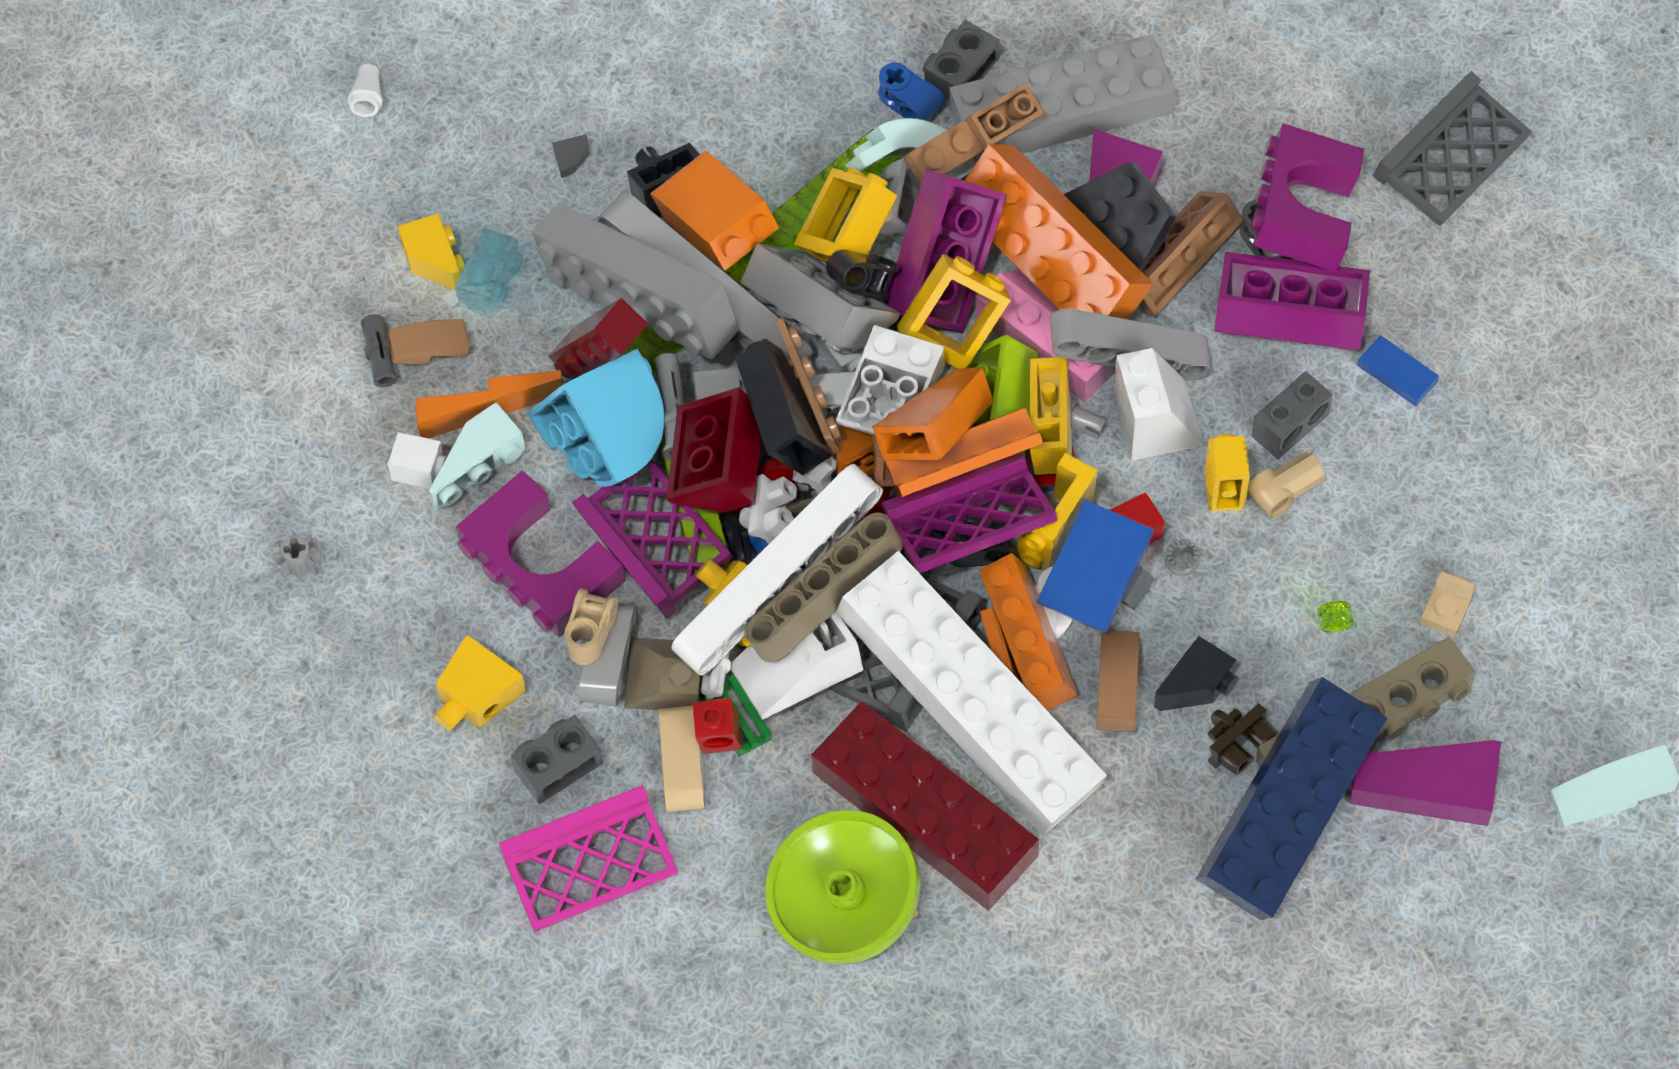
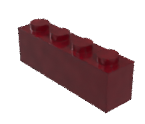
M620 298L575 325L548 357L554 362L553 365L556 371L561 370L563 377L573 380L620 356L648 325V322L625 300Z

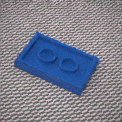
M1084 500L1036 602L1106 634L1155 531L1150 527Z

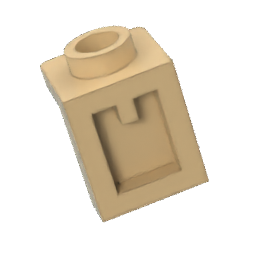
M1441 571L1421 617L1420 624L1456 637L1472 601L1475 585L1462 575L1456 573L1448 574Z

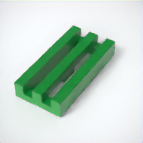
M732 675L724 683L723 694L720 697L721 699L731 698L728 691L733 690L760 734L758 737L754 736L733 702L739 715L740 730L748 741L743 745L741 743L742 749L734 750L738 757L772 740V735L748 699L735 675ZM701 693L702 699H703L704 701H710V700H711V699H707V698H706V695H704V694Z

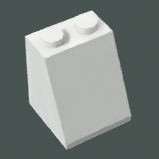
M1154 348L1117 355L1114 401L1131 461L1202 447L1203 440L1185 380Z

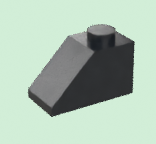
M1198 636L1155 692L1154 707L1159 711L1214 703L1221 693L1226 696L1235 685L1238 678L1235 675L1237 659Z

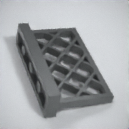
M1472 71L1380 161L1373 174V177L1383 185L1389 182L1439 226L1532 133L1528 127L1479 86L1481 79ZM1476 100L1480 101L1488 108L1489 118H1471L1470 106ZM1450 126H1465L1467 140H1449L1448 128ZM1472 126H1490L1491 141H1474ZM1497 126H1509L1519 136L1514 141H1498ZM1428 148H1443L1444 163H1426L1425 151ZM1450 148L1468 149L1469 163H1451ZM1474 149H1492L1493 162L1491 164L1476 163ZM1499 149H1505L1501 154L1499 153ZM1405 171H1420L1422 186H1410L1400 176ZM1427 171H1445L1446 186H1428ZM1452 171H1470L1471 184L1469 186H1453ZM1429 194H1447L1448 207L1442 213L1430 204ZM1454 194H1460L1456 199H1454Z
M927 578L926 581L944 600L948 599L956 603L953 610L974 632L982 620L980 611L984 610L980 595L969 590L963 594ZM858 637L856 641L866 683L849 687L840 681L828 687V689L858 704L861 701L864 702L875 712L892 719L894 726L907 732L923 709V706L903 684L899 687L898 684L901 682L892 672V676L870 682L867 668L883 663L877 656L864 659L862 651L866 644ZM891 685L895 686L896 693L888 705L874 699V690Z

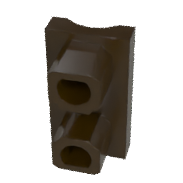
M1258 703L1243 717L1237 709L1232 710L1228 715L1218 709L1212 713L1210 717L1214 727L1207 734L1215 742L1209 748L1212 756L1208 759V762L1215 769L1222 764L1235 775L1243 771L1251 762V755L1241 746L1249 740L1258 748V746L1272 739L1277 734L1265 720L1267 710Z

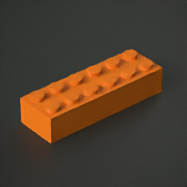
M989 144L964 181L1007 194L992 242L1059 310L1076 309L1129 320L1154 283L1014 145Z

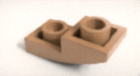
M464 319L418 322L388 330L387 333L388 341H390L392 364L428 365L431 356L466 357L470 348Z

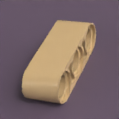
M693 705L658 708L666 813L705 809L701 752L695 738Z

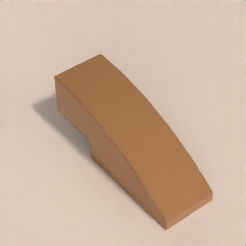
M1108 630L1106 634L1101 632L1096 730L1134 732L1139 632Z

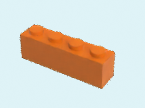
M1011 553L979 569L1026 689L1047 711L1079 696L1045 609L1036 602L1039 594L1028 567Z

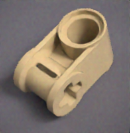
M584 588L578 590L571 616L565 628L569 658L579 665H588L598 660L608 632L616 618L618 597L610 596L608 599L588 594L587 589ZM583 638L590 639V641L585 644L576 643L578 640Z

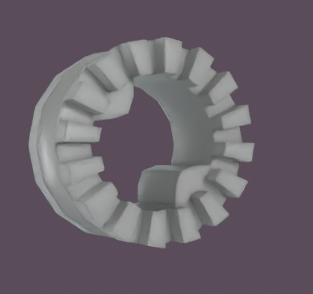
M1181 538L1179 541L1177 539L1171 542L1166 551L1165 563L1167 568L1177 576L1192 574L1199 565V548L1195 546L1194 542L1191 543L1189 539L1186 541ZM1187 552L1193 558L1190 563L1185 561L1176 563L1173 560V555L1175 553L1183 555Z

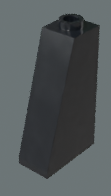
M766 338L750 344L746 351L737 356L735 360L765 449L770 456L804 475L833 456L824 439L783 350Z

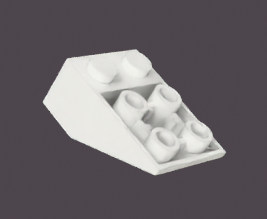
M874 325L835 423L875 436L872 428L873 425L940 380L945 367L944 347Z
M835 611L779 661L772 663L763 661L750 645L731 662L730 670L763 720L863 671L857 641Z

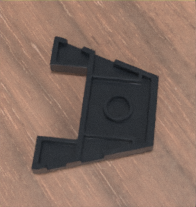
M1130 161L1064 194L1141 272L1149 258H1154L1176 218L1138 164Z

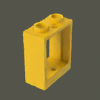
M851 167L848 168L847 172L832 168L793 245L826 263L829 257L839 250H848L868 255L898 195L886 188L888 182L872 173L865 175ZM860 190V193H859V195H858V197H857V199H856L854 205L852 206V208H851V210H850V212H849V214H848V216H847V218H846V220H845V222H844V224H843V226H842V228H841V230H840V232H839V234H838V236H837L835 242H832V240H833V238H834V236H835V234H836V232H837V230H838V228H839L841 222L843 221V219H844V217H845V215H846V213H847V211H848V209H849V207H850V205H851V203H852V201H853V199H854V197H855L857 191Z
M943 254L897 327L902 334L943 346L946 363L957 369L967 368L1011 299L1005 288V282L996 275L989 272L983 275L975 271V267L964 258L956 256L955 259H952ZM952 279L990 299L962 343L923 324Z

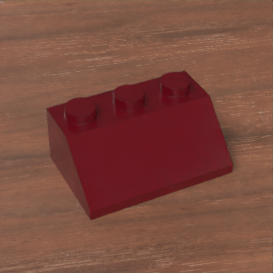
M739 387L678 406L666 500L669 503L721 513L754 504L761 434L748 395Z

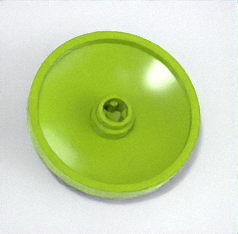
M856 810L828 812L818 815L797 827L779 846L767 873L765 885L766 905L771 921L778 933L793 949L803 956L826 964L844 965L857 963L886 950L905 931L917 908L920 894V873L917 860L909 844L885 820Z

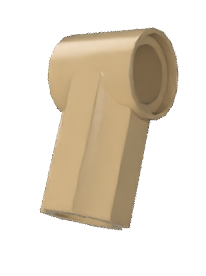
M1306 451L1275 471L1273 469H1266L1257 474L1249 482L1247 492L1264 513L1272 519L1289 509L1294 503L1295 498L1324 481L1326 474L1317 457Z

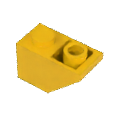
M439 213L397 226L401 245L413 274L455 291L464 289L461 276L467 274L461 254H453L451 246L456 245L452 229L450 225L443 226Z

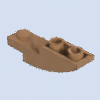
M1024 83L970 115L962 122L909 152L904 158L921 184L926 169L944 175L948 174L984 152L989 144L999 143L1042 116L1045 112L1027 83Z

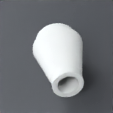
M364 64L359 67L358 75L347 98L351 111L360 117L374 116L383 104L379 69L372 64Z

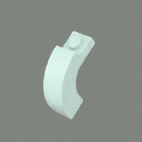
M913 118L886 122L866 135L868 141L853 150L856 157L845 165L847 169L851 167L862 172L883 159L889 157L904 158L909 152L945 132L946 129L929 121ZM972 158L945 175L961 180L969 175L976 162Z

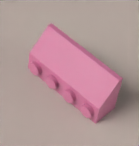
M1020 269L1002 272L997 275V277L1005 282V288L1011 301L992 328V331L1000 337L1007 334L1039 352L1038 358L1059 357L1053 353L1049 316L1059 309ZM981 294L976 296V318L979 317L990 300ZM1067 358L1069 391L1085 403L1115 373L1116 367Z

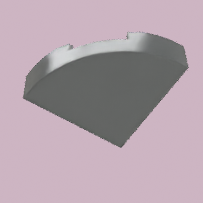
M587 134L552 142L561 178L573 174L588 154Z

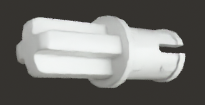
M729 652L709 672L702 675L700 691L706 695L707 699L713 700L714 697H720L723 694L725 676L731 668V662L728 659Z

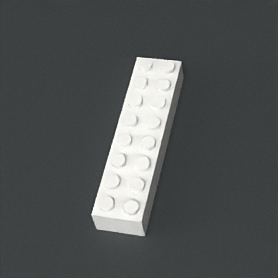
M899 551L842 597L836 613L1042 836L1046 835L1100 787L1107 776L1106 773Z

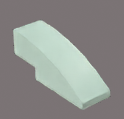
M1665 744L1591 770L1557 786L1550 793L1563 826L1633 808L1637 806L1640 800L1673 792L1678 785L1679 775Z

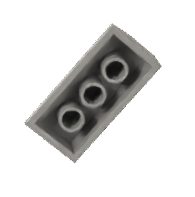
M757 243L740 282L753 291L751 295L755 299L768 304L772 303L776 306V313L789 319H796L800 322V329L813 335H820L824 338V345L837 351H843L844 348L860 350L867 344L874 325L887 329L900 316L899 312L882 301L846 291L828 276L825 264L805 251Z

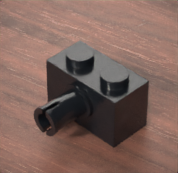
M691 143L661 156L651 146L646 147V151L651 155L650 157L643 149H640L635 157V161L639 166L627 171L631 195L659 218L663 216L650 193L700 155Z

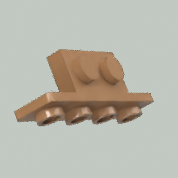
M783 317L776 320V323L791 357L787 361L826 443L833 454L840 451L836 441L837 438L842 437L833 416L827 418L823 408L828 407L829 404L821 387L814 388L810 379L816 376V373L808 356L801 357L798 350L804 344L795 325L789 328Z

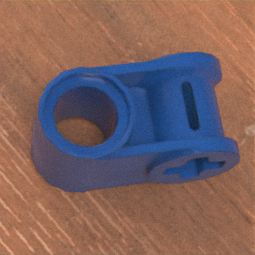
M893 62L886 64L880 70L879 98L886 106L903 118L929 121L945 104V98L937 87L920 78L905 65Z

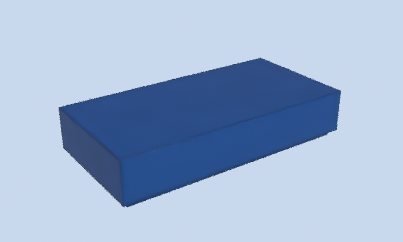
M1381 335L1364 352L1357 363L1358 367L1414 406L1420 403L1437 384L1439 379L1438 374Z

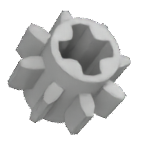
M293 532L292 536L284 541L280 539L277 541L281 552L273 554L275 565H281L282 577L285 578L291 574L296 576L299 581H302L304 575H307L309 572L314 574L317 572L313 561L321 559V553L319 548L314 547L311 535L304 539L301 536H297L296 532Z

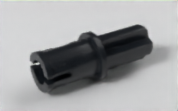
M732 510L723 512L722 517L725 527L723 535L733 556L731 560L732 562L741 561L749 565L754 560L747 528L740 524V514L734 510L733 512Z

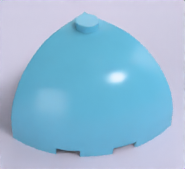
M638 349L563 384L527 412L535 428L552 451L559 448L569 460L566 462V467L583 480L591 477L595 479L597 486L604 487L612 486L640 471L655 454L664 429L662 398L652 377L651 366L641 356Z

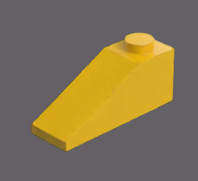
M1067 358L1030 359V420L1034 431L1040 433L1043 441L1042 444L1030 448L1035 475L1056 474L1058 463L1063 455L1067 453L1072 456Z

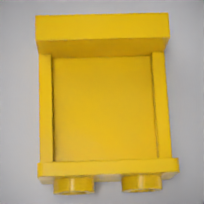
M1067 453L1063 455L1057 466L1053 498L1060 501L1055 509L1058 521L1019 535L1017 554L1025 564L1032 568L1041 567L1043 569L1053 566L1084 500L1093 503L1097 469Z

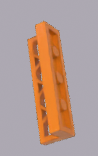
M1022 408L969 428L944 457L939 460H885L884 462L897 496L903 497L1040 445L1043 441L1040 433L1034 431L1027 409Z

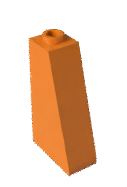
M983 368L954 369L873 425L872 428L883 460H939L944 457L994 402Z

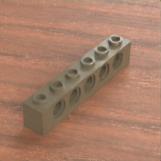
M1450 637L1443 639L1350 693V695L1388 718L1369 752L1375 748L1376 742L1386 736L1390 739L1399 736L1408 728L1410 722L1417 718L1421 720L1430 718L1439 710L1441 704L1450 699L1453 702L1459 701L1471 691L1475 670ZM1431 679L1436 681L1439 686L1429 687L1422 681ZM1399 697L1406 700L1408 704L1396 705L1391 699ZM1278 735L1258 746L1255 762L1259 767L1262 765Z

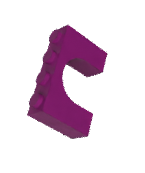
M1282 123L1277 136H1270L1264 155L1270 158L1269 160L1266 159L1260 175V180L1265 181V184H1261L1255 204L1259 205L1260 209H1256L1250 229L1256 231L1253 246L1336 272L1348 248L1352 222L1326 215L1304 206L1293 196L1289 186L1310 185L1349 198L1361 172L1364 149Z
M522 470L456 526L459 538L457 545L467 558L472 560L475 557L483 564L482 569L492 582L497 584L501 581L508 588L507 593L517 606L522 608L526 605L533 612L532 617L542 630L547 632L551 629L560 638L565 633L578 590L584 588L587 589L588 594L606 598L626 581L624 567L598 541L568 567L552 574H535L518 566L511 557L515 542L527 529L550 511L548 494Z

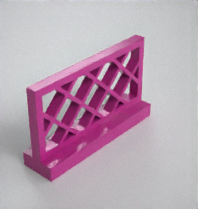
M643 785L499 843L501 856L509 870L534 933L678 874L677 867L651 809L649 798ZM645 815L650 826L645 841L624 833L630 820ZM622 824L620 831L612 829L613 827ZM605 832L617 837L609 856L588 848L594 835ZM652 836H654L658 847L649 844ZM586 839L584 845L576 843L578 841ZM621 839L642 847L634 866L614 858ZM568 846L580 851L573 871L553 863L558 849ZM646 850L662 855L667 868L652 874L640 869L639 866ZM550 853L548 860L540 858L541 856ZM585 854L606 862L598 881L578 873ZM533 861L545 867L537 885L522 880L516 866ZM611 864L631 872L626 885L615 888L603 883ZM549 869L570 876L562 895L542 888ZM636 874L644 877L633 882ZM575 879L595 886L590 900L579 903L567 898ZM525 888L534 891L531 899H529ZM600 889L607 891V893L597 896ZM539 893L559 901L554 914L538 920L533 909ZM564 903L572 906L568 909L561 911Z

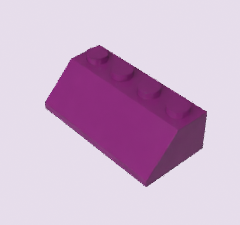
M926 169L897 259L900 269L892 277L887 291L890 295L888 301H884V303L899 312L901 316H904L943 254L952 259H955L956 256L964 258L975 267V271L982 274L1007 194ZM952 279L924 323L963 333L976 292Z
M1225 252L1214 332L1360 350L1366 317L1370 270L1339 266L1337 271L1334 272L1303 261Z

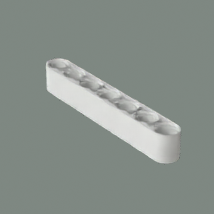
M855 464L846 467L676 637L671 647L672 651L698 675H704L709 672L745 636L744 630L749 620L844 537L878 502L883 489Z

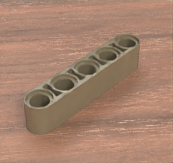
M873 513L865 517L749 620L744 630L745 637L763 661L772 663L785 657L838 609L841 599L845 594L896 552H901L903 540L889 517L883 513Z

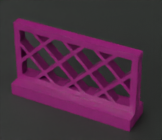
M1021 452L906 496H897L881 502L883 514L889 517L903 540L902 550L919 574L1058 521L1054 508L1027 469L1026 459ZM1027 488L1023 495L1014 494V492ZM992 501L989 508L978 507ZM1002 502L1017 505L1013 513L998 510ZM1026 507L1043 511L1033 516L1022 515ZM958 514L954 522L943 520ZM967 516L982 518L978 526L963 524ZM992 520L1007 523L1005 527L997 530L988 528ZM922 528L919 535L909 533ZM933 529L947 531L943 540L928 537ZM957 533L972 536L970 540L963 543L953 542ZM922 547L937 549L934 554L920 559L918 556Z
M650 460L634 475L612 486L601 487L589 498L583 493L572 504L667 619L678 610L675 604L703 583L695 576V570L698 572L704 564L696 562L699 546L715 547L720 554L712 559V561L720 567H723L733 559V556L692 507L673 504L672 512H654L656 495H667L668 479L657 465ZM648 467L653 473L651 486H633L634 477L644 468ZM659 482L664 486V488L658 487ZM612 494H624L621 510H606L601 503ZM631 494L649 495L646 511H629ZM680 507H681L686 513H679ZM613 518H620L619 525ZM627 519H645L642 536L627 535L625 533ZM652 520H670L667 537L650 536ZM677 521H693L695 523L693 538L675 537ZM701 531L707 538H700ZM634 543H640V544H641V545H640V550L637 548V546H636ZM648 544L666 545L663 561L647 560ZM674 545L691 546L689 562L671 561ZM656 569H662L661 575ZM669 570H687L686 581L675 590H672L667 584Z

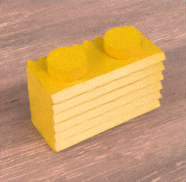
M1221 434L1215 438L1208 439L1204 471L1209 511L1242 510L1246 505L1250 477L1246 438L1233 434Z

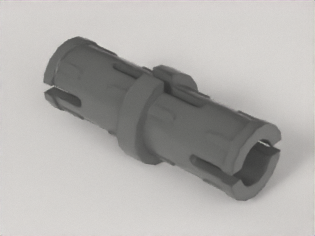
M378 314L368 315L361 320V327L363 328L366 341L364 348L365 357L371 363L374 384L377 387H389L396 383L397 375L392 364L390 341L387 340L384 318Z

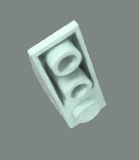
M496 402L466 422L429 489L432 506L435 510L444 505L454 504L465 490L474 484L480 485L486 482L493 471L503 464L515 462L521 456L522 451L525 450L522 432Z

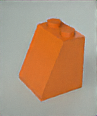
M706 151L650 193L666 223L723 271H726L755 248L757 243L760 244L779 229L765 200Z

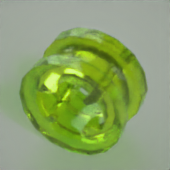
M1332 601L1321 605L1317 610L1318 617L1322 619L1320 621V629L1331 633L1351 628L1354 624L1353 617L1349 615L1351 605L1346 601Z

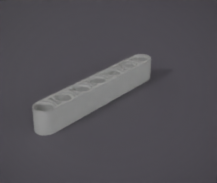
M622 191L598 217V222L723 282L739 327V331L732 339L746 350L750 344L766 338L783 350L787 360L791 359L776 323V320L779 318L633 195ZM801 337L804 346L799 347L798 350L801 357L808 356L809 358L813 354L812 349Z

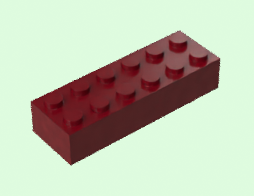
M862 701L811 754L812 773L862 812L875 815L892 825L905 841L909 843L910 848L916 855L987 911L998 902L1038 857L1039 838Z

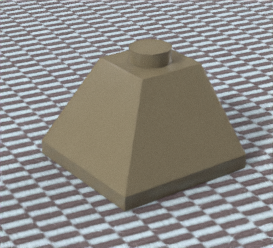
M631 639L624 703L625 709L658 710V708L693 705L692 703L701 702L700 688L702 675H698L672 651L671 647L674 640Z

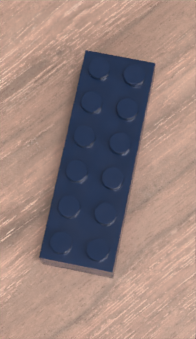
M1324 677L1310 681L1195 879L1259 920L1273 918L1388 718Z

